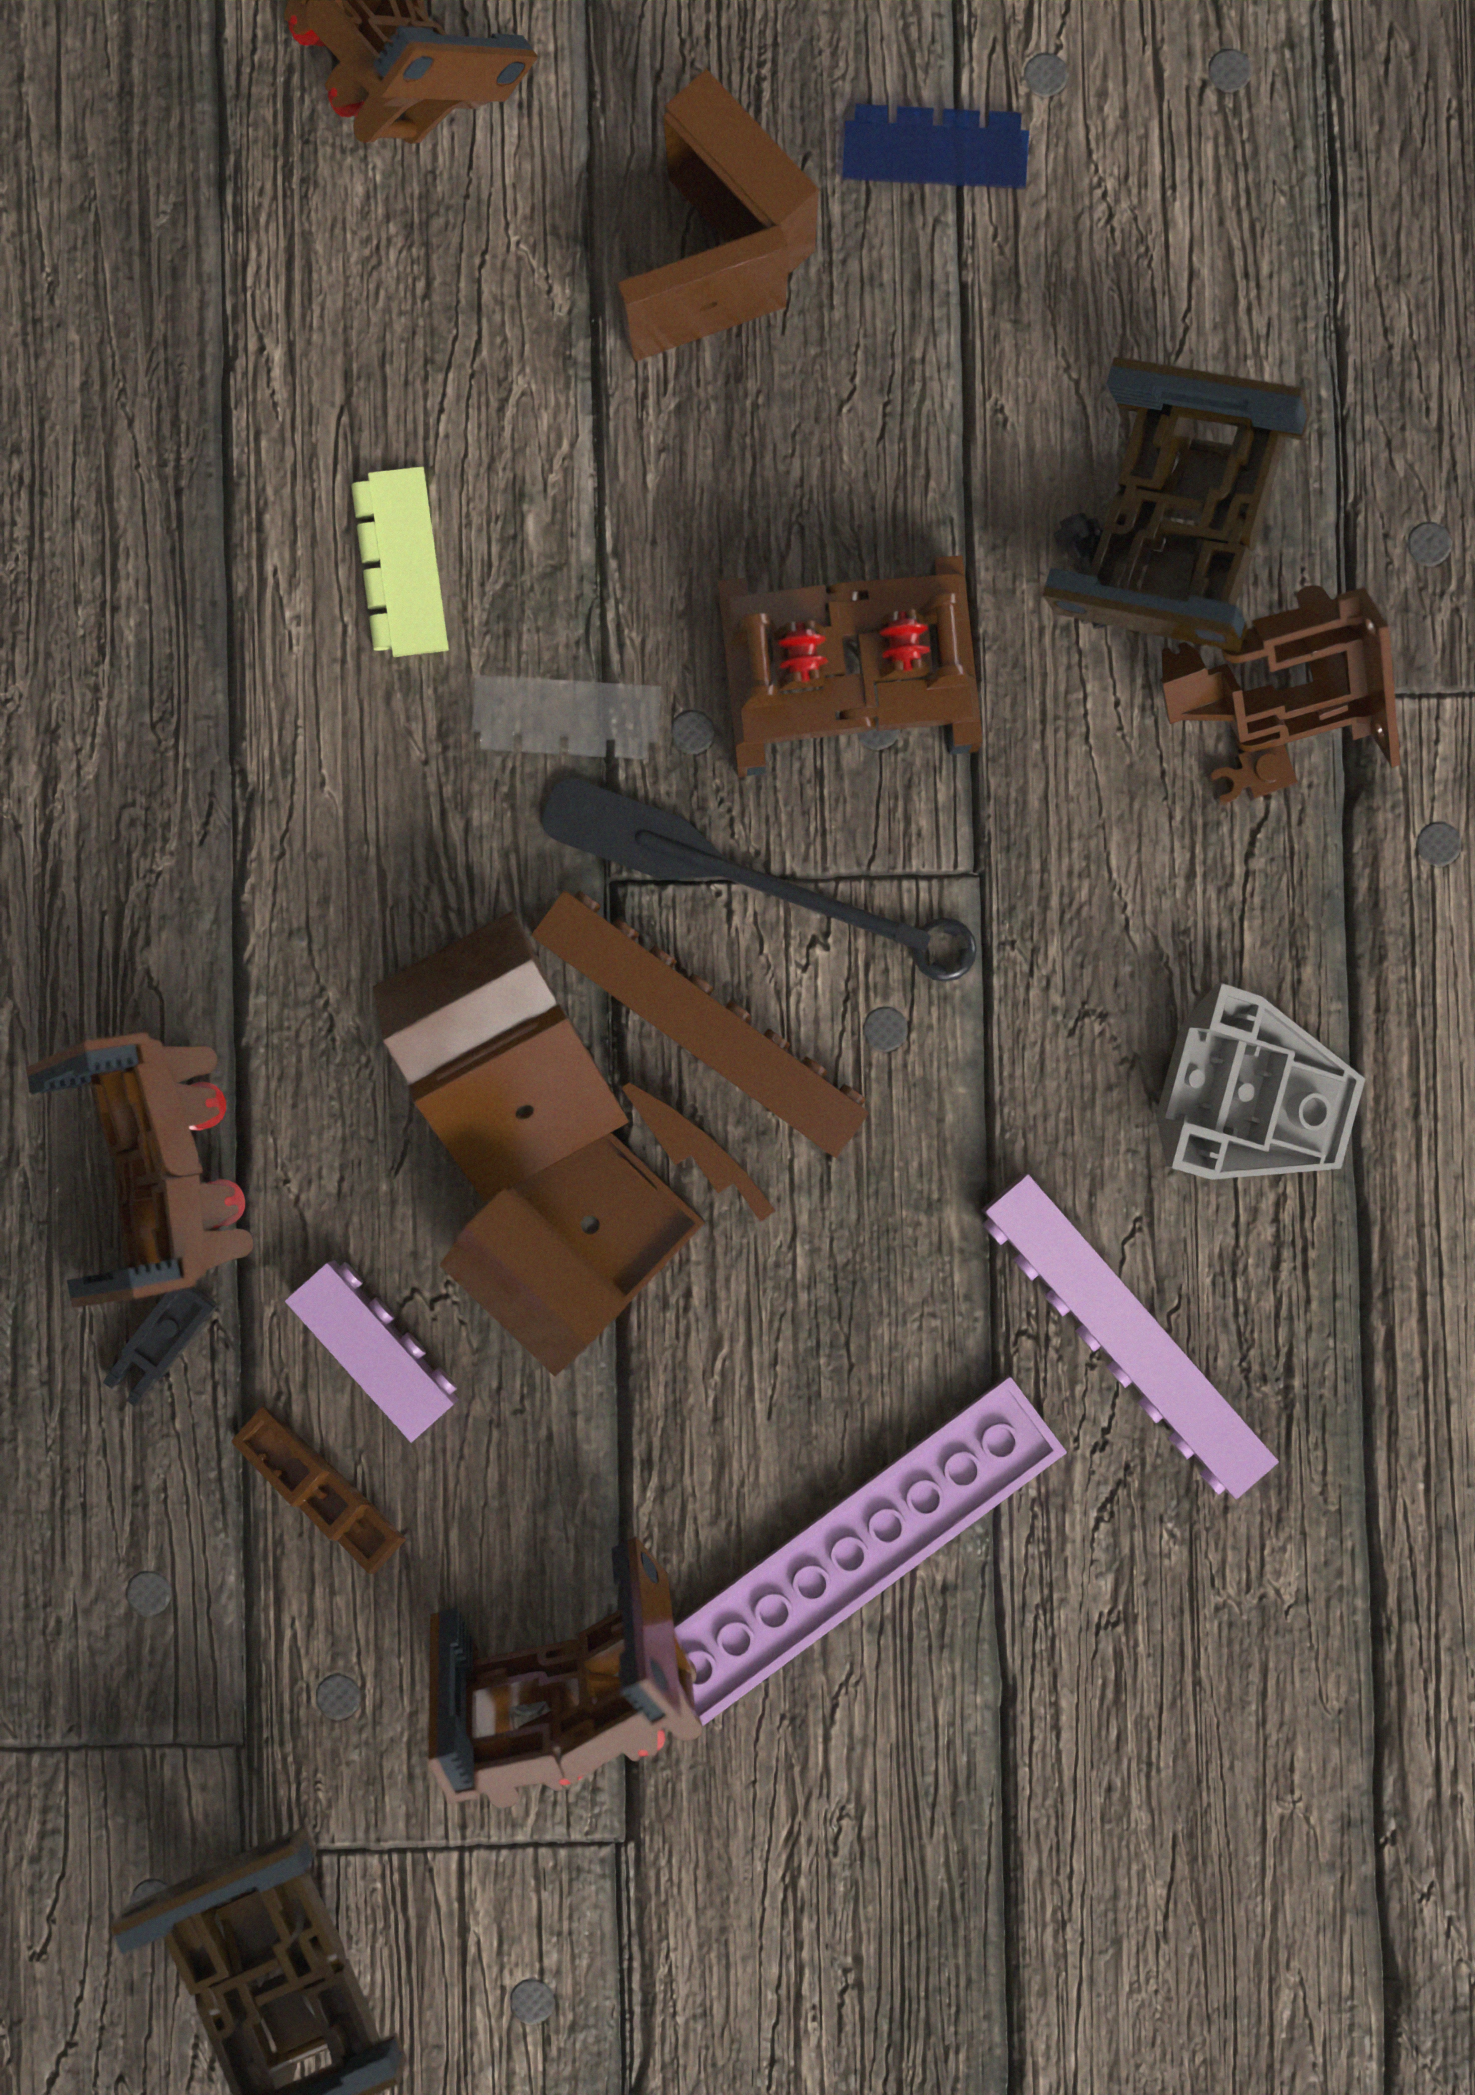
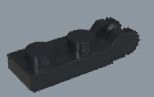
M196 1286L168 1291L122 1349L121 1353L123 1355L106 1376L103 1383L113 1389L124 1380L134 1363L146 1373L131 1389L126 1400L136 1407L156 1382L166 1375L219 1304Z

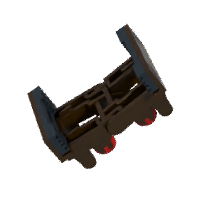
M1114 357L1106 385L1109 386L1108 389L1111 390L1110 393L1113 395L1112 397L1115 399L1119 409L1137 412L1118 480L1121 490H1118L1114 496L1089 574L1085 575L1050 568L1042 596L1057 615L1125 628L1127 631L1135 633L1144 632L1188 641L1198 646L1207 645L1240 652L1248 624L1245 622V618L1236 604L1252 560L1250 552L1255 549L1259 539L1285 438L1304 440L1311 409L1304 388ZM1192 419L1236 426L1237 430L1233 444L1196 438ZM1176 456H1178L1179 462L1173 471ZM1171 518H1177L1187 521L1198 522L1199 526L1174 522L1170 520ZM1165 537L1166 541L1163 551L1159 552ZM1150 549H1154L1151 552V556L1139 592L1137 584L1139 582L1148 552Z
M305 1825L126 1906L110 1926L122 1955L163 1937L190 1996L195 1995L199 2016L231 2095H378L400 2084L408 2061L397 2032L380 2039L349 1958L346 1959L342 1940L307 1871L308 1865H310L317 1850ZM255 1886L257 1887V1890H255V1891H253V1892H250V1893L244 1892V1891H246V1890H248V1889H250V1888H253V1887H255ZM242 1893L239 1898L218 1907L220 1902ZM216 1912L220 1918L225 1939L215 1921ZM282 1966L284 1973L263 1982L259 1987L256 1978ZM262 2019H264L276 2046L274 2051H272L261 2023ZM325 2050H329L333 2060L332 2064L293 2081L297 2063Z

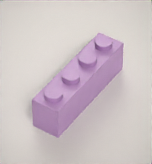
M335 1260L328 1262L286 1299L285 1302L406 1438L413 1442L459 1400L453 1393L457 1386L443 1369L438 1367L434 1371L422 1358L426 1351L415 1337L408 1332L402 1336L393 1326L391 1321L395 1317L390 1309L377 1297L371 1301L359 1288L363 1284V1280L350 1265L344 1262L340 1266Z

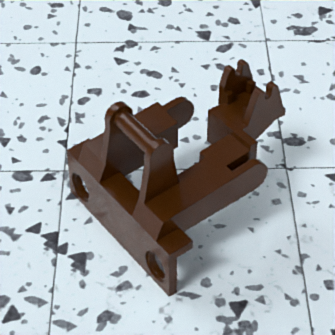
M1317 585L1306 586L1297 593L1299 608L1251 620L1252 627L1246 630L1240 652L1221 648L1223 657L1232 663H1242L1262 657L1270 672L1307 662L1313 682L1278 691L1271 684L1242 692L1227 663L1207 670L1199 652L1186 642L1179 644L1180 652L1177 654H1173L1170 648L1162 650V678H1160L1167 719L1170 724L1181 720L1229 721L1235 732L1237 747L1245 752L1261 751L1349 725V733L1353 740L1372 735L1391 768L1401 765L1389 625L1365 587L1335 595V599H1331L1322 587Z

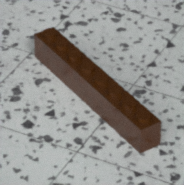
M565 890L562 892L531 934L536 941L832 1157H838L870 1113L861 1107L866 1101L863 1096L845 1083H843L839 1090L824 1080L828 1073L826 1069L808 1056H805L801 1062L786 1052L790 1043L769 1028L762 1035L751 1027L748 1023L752 1016L731 1000L725 1007L714 1000L710 995L715 989L694 973L688 979L681 976L672 969L677 961L655 945L650 952L635 942L639 933L626 923L616 918L611 925L597 914L601 906L579 890L573 897Z

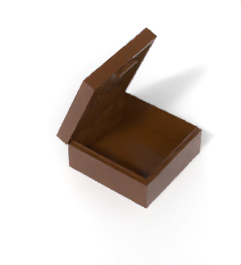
M707 68L665 105L663 125L668 180L721 235L727 244L618 283L626 340L634 362L786 308L787 276L815 251L819 188Z
M513 911L373 986L383 1041L409 1082L408 1088L415 1104L483 1201L497 1195L503 1188L508 1189L629 1122L623 1108L560 1004H557L539 957ZM523 1105L532 1106L531 1110L524 1115L515 1114L516 1110Z
M610 1132L520 1181L509 1191L503 1188L465 1226L439 1266L556 1377L599 1336L706 1222L617 1136ZM586 1216H594L598 1219L600 1225L596 1233L588 1234L583 1231L581 1223Z

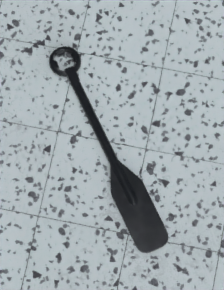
M569 778L562 780L551 792L543 814L542 823L548 836L557 842L657 879L678 880L722 877L912 948L915 964L924 975L932 980L942 982L957 980L969 972L975 962L977 946L974 935L965 924L956 919L946 917L933 919L920 929L727 860L688 821L671 813L578 779ZM943 926V933L950 934L955 938L961 933L966 939L968 948H963L960 951L957 962L962 967L958 970L946 973V966L932 962L928 967L923 960L921 951H926L931 938L928 932L933 928Z

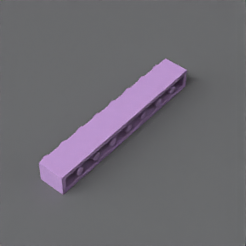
M1028 1174L1020 1175L981 1209L988 1218L982 1224L984 1228L1000 1245L1008 1241L1019 1253L1013 1259L1017 1266L1031 1281L1037 1276L1040 1277L1050 1289L1044 1295L1045 1298L1061 1316L1068 1312L1074 1316L1081 1325L1075 1330L1078 1336L1093 1352L1101 1347L1112 1360L1106 1366L1107 1369L1124 1388L1132 1383L1143 1397L1137 1402L1139 1406L1155 1423L1163 1419L1174 1431L1168 1439L1186 1459H1189L1194 1454L1202 1463L1205 1469L1199 1474L1216 1494L1220 1495L1225 1490L1237 1500L1279 1463Z

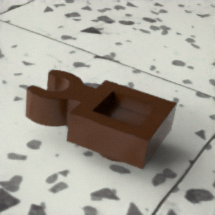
M1284 744L1257 752L1242 753L1235 757L1238 770L1221 767L1207 777L1209 782L1223 778L1230 784L1229 793L1216 799L1219 805L1232 802L1241 794L1243 789L1247 790L1252 801L1298 783Z

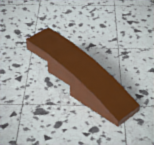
M629 1082L622 1087L675 1166L691 1155L717 1193H720L734 1183L760 1222L776 1212L775 1208L745 1170L708 1134L673 1107Z
M262 1406L231 1440L233 1445L291 1506L299 1507L329 1540L338 1541L368 1574H375L406 1540L344 1476L266 1407Z

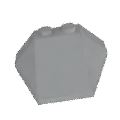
M1217 983L1183 1022L1177 1036L1156 1113L1166 1165L1169 1168L1211 1180L1341 1169L1365 1078L1262 996Z

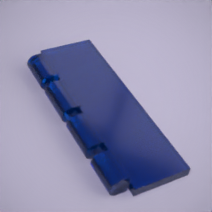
M856 103L854 121H845L842 180L1026 189L1030 130H1021L1022 112L989 110L987 128H979L980 110L943 108L941 126L933 125V107L897 106L896 123H887L888 105Z

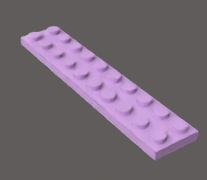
M1009 1375L674 1625V1630L681 1644L696 1667L697 1677L693 1683L695 1710L702 1721V1726L1067 1453Z

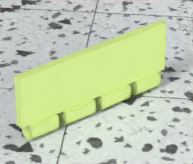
M424 467L368 473L369 481L353 483L351 488L355 517L358 519L374 518L375 522L357 525L361 562L363 564H381L380 568L363 571L367 606L371 610L387 608V613L369 617L373 650L392 649L393 657L449 651Z

